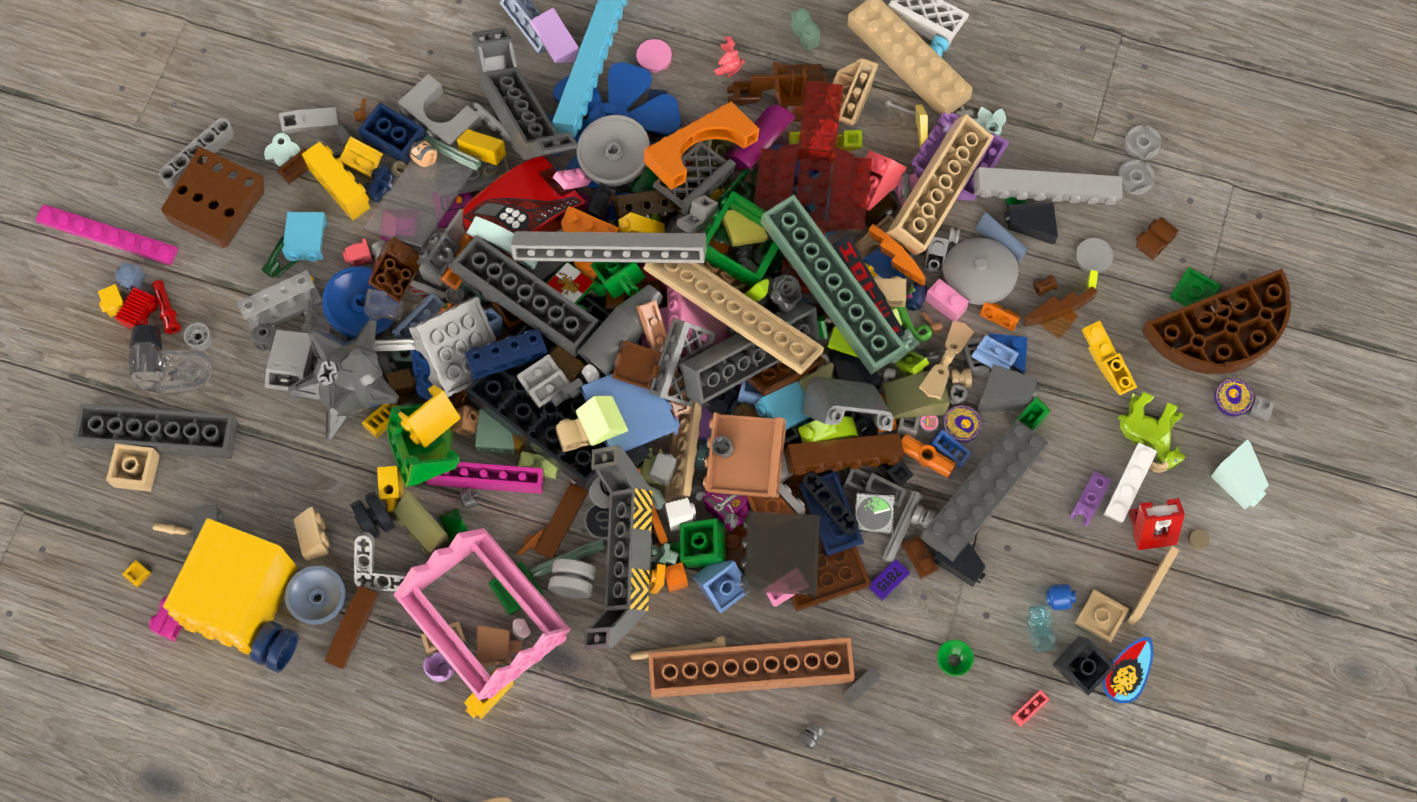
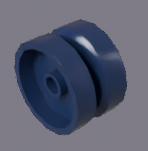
M274 621L268 622L254 641L250 659L259 665L266 664L268 669L276 673L281 672L295 652L299 634L289 628L283 630L282 625Z

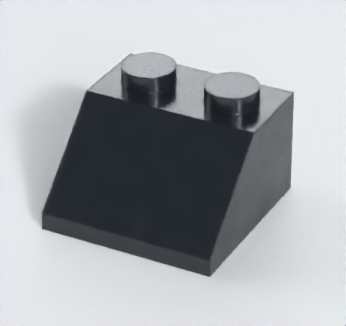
M1078 636L1052 665L1067 681L1087 696L1092 693L1115 667L1089 638Z

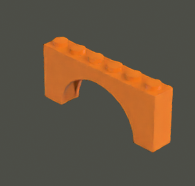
M729 102L726 105L720 106L717 110L707 113L699 120L691 122L690 125L678 129L670 136L662 138L661 141L649 145L644 149L643 162L672 190L686 182L687 169L683 165L681 157L689 147L704 140L722 139L731 141L745 149L758 141L759 128L737 106Z

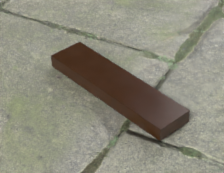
M570 483L536 546L535 553L548 559L555 557L588 491Z

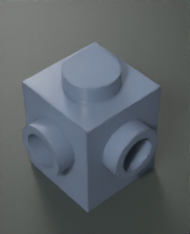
M124 262L121 263L120 268L115 273V279L120 287L129 291L133 290V287L141 289L146 276L139 266Z

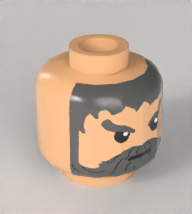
M420 140L412 145L410 157L419 166L429 167L436 161L437 150L427 141Z

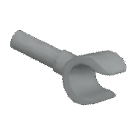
M887 368L885 370L882 384L887 383L888 379L894 380L895 369ZM882 384L878 391L880 394H883Z

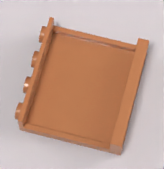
M714 412L709 424L712 433L711 437H708L707 447L710 451L705 461V467L708 468L707 476H704L703 479L705 491L709 493L779 499L787 420L779 417L771 419L721 415ZM725 436L733 442L735 449L730 457L722 458L714 453L712 442L716 437Z

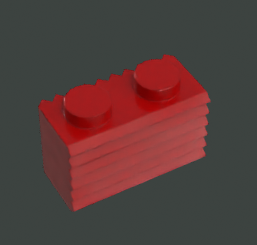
M133 287L125 303L117 312L115 319L120 325L131 330L138 325H147V318L157 309V299L153 295Z

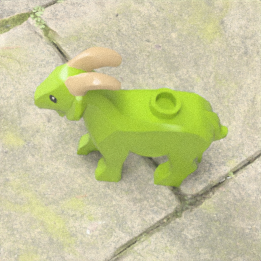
M1143 392L1140 397L1132 393L1128 407V416L1120 415L1117 418L1120 420V429L1127 439L1132 440L1134 445L1141 443L1157 451L1156 457L1159 463L1152 461L1149 467L1151 471L1161 473L1172 469L1185 459V455L1179 451V446L1174 451L1170 450L1171 430L1184 414L1176 412L1177 406L1167 403L1161 418L1157 421L1150 416L1144 415V406L1149 404L1154 396Z

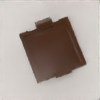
M624 340L621 351L617 353L614 365L616 366L612 378L650 390L653 377L657 378L660 368L658 361L662 352Z

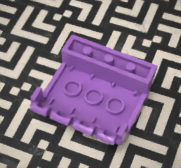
M945 112L942 113L937 121L938 125L933 127L928 135L929 139L925 140L919 150L920 153H917L911 163L914 167L913 172L916 173L918 178L921 177L954 121L960 118V116L952 112L949 115ZM993 134V139L956 200L974 201L977 195H974V172L979 167L994 168L1007 148L1009 141Z

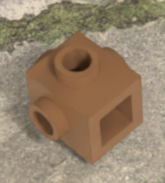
M462 405L455 410L460 419L451 426V432L463 436L476 434L479 411L473 409L470 405Z

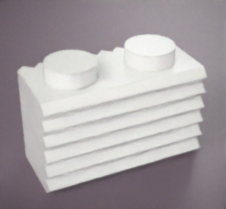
M685 498V500L681 499V501L678 500L677 502L675 500L674 502L670 501V503L665 504L671 532L680 530L681 523L696 520L694 504L689 503L688 498Z

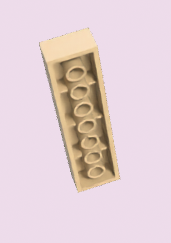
M866 0L848 14V27L937 114L941 116L945 112L949 115L970 100L972 87L882 0Z
M967 114L956 119L886 233L914 256L925 251L994 136Z

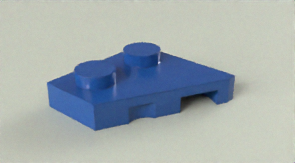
M989 333L990 338L1019 353L1012 366L1018 369V372L1024 374L1028 337Z

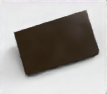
M888 193L870 211L856 206L852 212L854 216L862 218L867 227L870 228L872 224L876 226L888 214L890 215L897 209V205L890 193Z

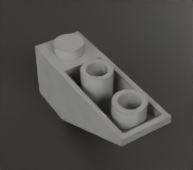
M335 107L279 113L282 132L286 135L339 125Z

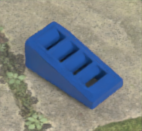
M943 429L939 430L928 444L933 446L936 452L957 463L956 466L962 468L972 454L971 451ZM942 439L943 442L939 445L938 441ZM948 443L950 446L946 450L944 447ZM953 448H956V451L952 455L950 452ZM960 452H962L963 455L958 460L956 457Z

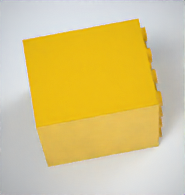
M207 518L163 607L168 611V615L173 617V620L185 627V630L192 633L197 631L203 634V637L210 640L215 638L221 644L230 648L233 645L239 648V651L249 655L261 629L268 622L273 621L285 596L287 585L295 575L298 567L281 546Z

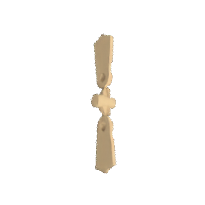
M952 322L945 342L947 350L942 356L940 364L935 365L920 385L919 389L923 390L928 397L942 398L949 377V370L947 368L954 359L955 354L961 352L974 333L965 323Z

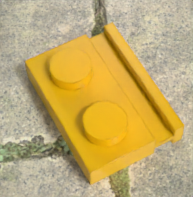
M349 137L339 159L346 166L372 178L371 173L374 168H377L383 154Z

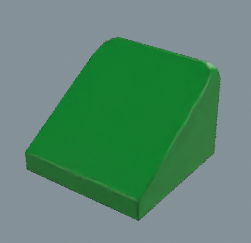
M817 316L819 337L828 339L829 331L825 316Z

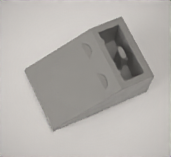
M276 330L266 368L265 388L288 391V387L311 374L313 346L308 336L309 333Z

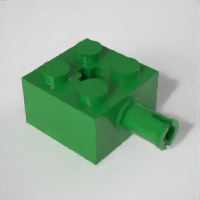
M593 262L590 265L613 299L624 292L629 297L633 296L632 291L635 294L639 292L638 287L635 285L645 278L636 262Z
M717 518L681 523L680 541L666 543L670 545L669 550L680 553V562L688 568L708 566L726 561L725 525Z

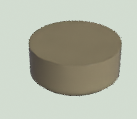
M1196 529L1190 534L1188 540L1192 548L1202 550L1209 544L1210 537L1206 531Z

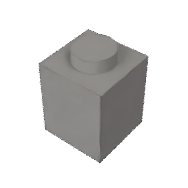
M658 453L650 472V480L669 486L677 466V459H674L675 457L668 453Z

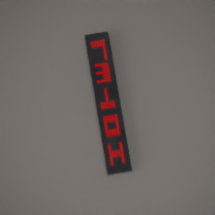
M847 235L834 242L832 246L897 336L900 338L905 335L851 237Z

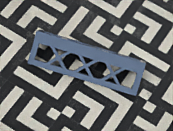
M501 0L500 5L536 52L543 53L546 48L530 24L533 18L541 15L531 0Z

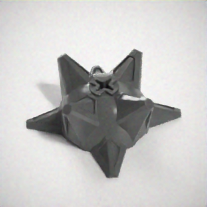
M369 319L354 339L348 342L315 329L308 334L316 354L312 355V373L288 387L289 396L320 402L326 408L325 438L332 440L349 417H354L368 409L372 404H396L399 395L382 378V370L377 359L378 355L374 351L377 321Z

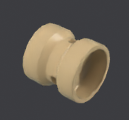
M957 369L950 370L951 388L958 384L965 388H971V369H964L960 372Z

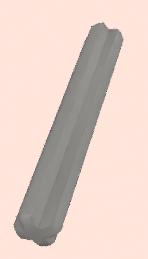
M912 491L883 553L882 558L887 562H893L922 498L919 492Z

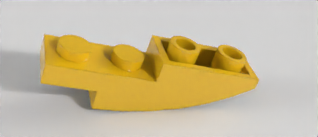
M1100 320L1083 328L1082 332L1090 346L1088 349L1093 359L1120 396L1137 388L1120 353H1116Z

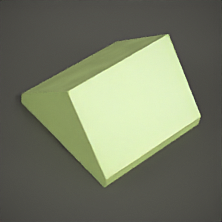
M593 396L576 410L591 446L628 431L613 396Z

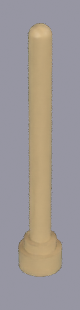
M725 636L717 637V639H713V642L633 652L630 658L632 660L649 658L648 653L726 647Z

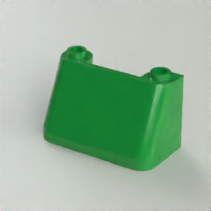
M423 404L391 407L387 436L405 487L418 485L456 469V466L459 464L458 453H455L453 449H447L442 434L425 448L419 443L416 445L409 437L411 433L406 431L400 422L402 420L398 415L400 412L409 417Z

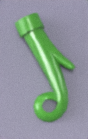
M896 307L905 330L909 328L912 335L918 341L924 342L930 339L932 336L930 326L922 324L915 329L906 307ZM921 330L927 331L925 335L919 334Z

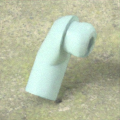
M650 486L653 491L655 509H662L663 504H665L662 492Z

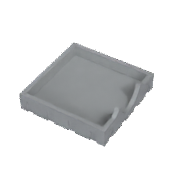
M478 297L463 301L409 328L415 341V350L424 355L430 366L428 380L433 385L442 389L447 397L462 391L474 381L466 361L465 352L472 347H482L491 341H496V337L488 323L487 316L481 307Z

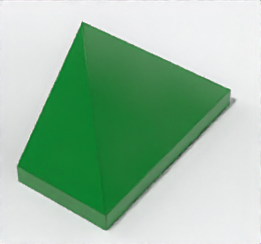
M1036 397L1016 420L1034 431L1047 420L1051 410L1039 397Z
M458 508L440 515L451 543L458 533L467 531Z

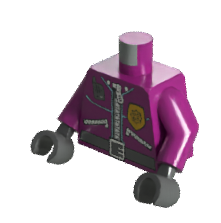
M700 485L694 486L691 494H696L695 498L698 501L703 498L706 511L717 518L730 531L737 525L747 522L750 513L747 496L709 493Z

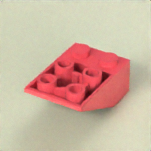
M869 150L848 191L845 201L870 211L899 184L906 167L893 159Z

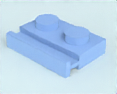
M985 335L974 351L972 358L991 368L995 364L1010 369L1019 353Z

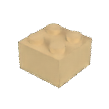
M115 443L106 481L115 488L151 492L160 455L154 448Z

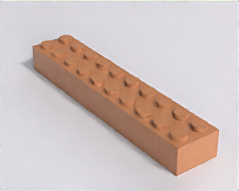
M851 638L648 653L652 698L853 683L855 678Z

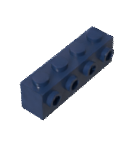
M530 329L518 336L511 335L502 341H491L485 346L472 347L465 352L466 361L473 380L547 356V349L539 329Z

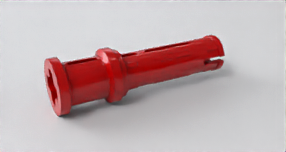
M162 280L154 281L152 287L161 310L160 319L164 322V331L169 335L175 334L181 330V325L176 319L177 313L171 307L164 282Z

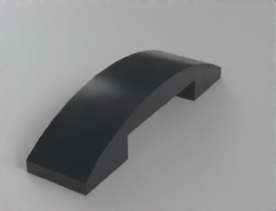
M863 416L854 423L858 433L857 437L878 435L876 433L877 429L866 416ZM902 460L895 465L885 463L878 466L898 486L903 485L914 476Z

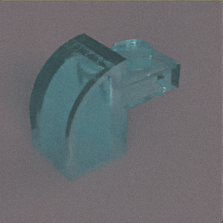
M1050 605L1029 607L1027 625L1034 652L1055 650V634L1051 626Z

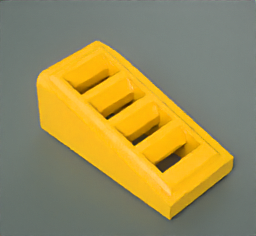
M383 404L362 422L363 427L376 439L387 430L389 418L387 419L383 413L386 412L390 416L389 404ZM380 417L384 422L381 423L377 419ZM374 422L378 425L377 428L372 425Z

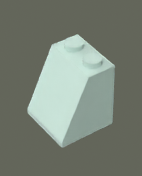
M1248 440L1225 459L1211 476L1245 510L1250 505L1252 507L1256 506L1267 494L1265 490L1269 486L1252 445Z

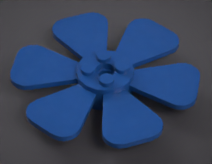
M623 62L616 63L611 66L608 73L609 103H602L597 87L594 88L592 101L587 105L588 111L586 116H588V119H582V128L578 130L576 137L573 138L578 144V140L587 126L599 118L610 115L629 117L638 122L648 133L671 135L681 127L677 100L672 95L662 94L628 112L627 109L651 86L652 76L645 68ZM570 75L560 81L553 89L554 99L558 103H560ZM555 114L547 115L551 123L554 119ZM577 155L568 163L566 170L581 169ZM591 180L587 187L596 189L598 183Z

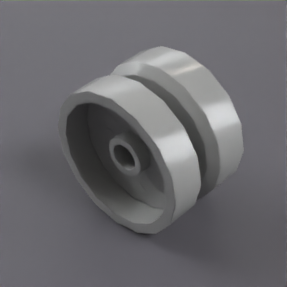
M556 559L553 561L551 571L555 576L549 580V591L570 598L586 599L591 597L593 586L589 582L595 578L596 568L594 566L570 559Z

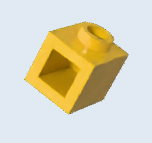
M114 284L98 291L101 299L99 305L103 313L107 312L110 317L116 316L123 303H125L120 289Z

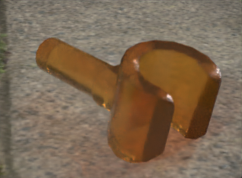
M362 98L360 110L354 111L356 122L366 120L365 98Z

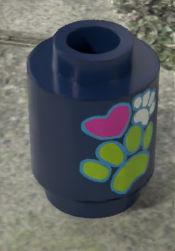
M914 282L910 286L906 295L905 305L907 309L911 311L921 309L927 295L928 287L926 285L922 286Z

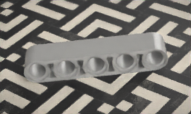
M219 118L159 170V176L166 187H175L199 146L216 153L234 137L235 132L228 119ZM202 156L203 163H205L207 161V157Z

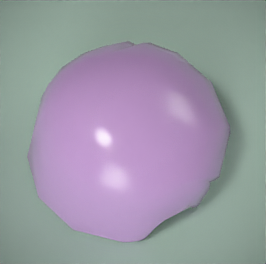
M435 652L434 655L426 657L424 660V671L433 681H446L455 673L453 667L440 652Z

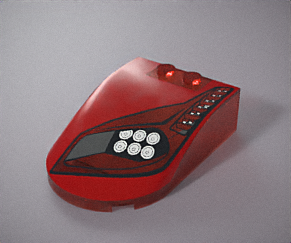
M542 156L512 168L473 197L464 208L462 224L466 234L475 216L492 222L512 233H515V231L554 232L562 228L561 222L568 206L584 212L586 202L573 188L565 190L553 178L558 171Z

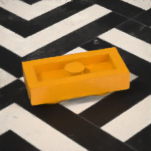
M657 564L655 569L651 570L649 593L657 594L663 587L665 565Z

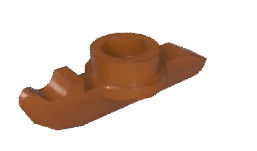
M542 529L535 535L527 536L524 540L525 545L516 553L520 556L528 549H535L539 543L538 539L542 537L546 529Z

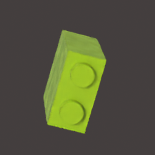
M846 416L837 425L824 424L815 420L798 428L802 443L847 439L858 436L853 418Z

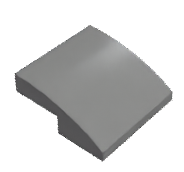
M549 354L516 376L538 407L552 399L551 396L562 391L565 386L570 384Z

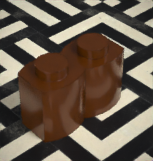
M1163 217L1158 220L1154 219L1148 226L1149 230L1146 232L1142 231L1136 238L1138 242L1135 247L1151 260H1154L1176 238L1179 232L1177 228Z

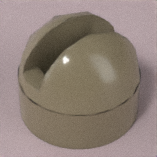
M396 161L391 167V172L396 177L403 176L407 172V166L402 161Z

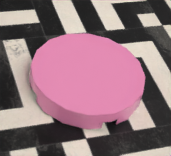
M651 39L646 40L639 46L636 59L640 67L645 68L650 73H658L668 68L672 60V52L666 42Z

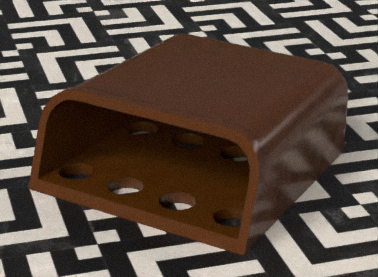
M199 146L162 206L161 211L171 224L220 248H226L260 198L264 195V178ZM202 156L207 157V161L205 163H203ZM215 164H222L223 168L221 171L215 172L213 171V166ZM232 171L238 172V177L235 179L228 178V175ZM246 179H253L254 184L247 187L244 185Z

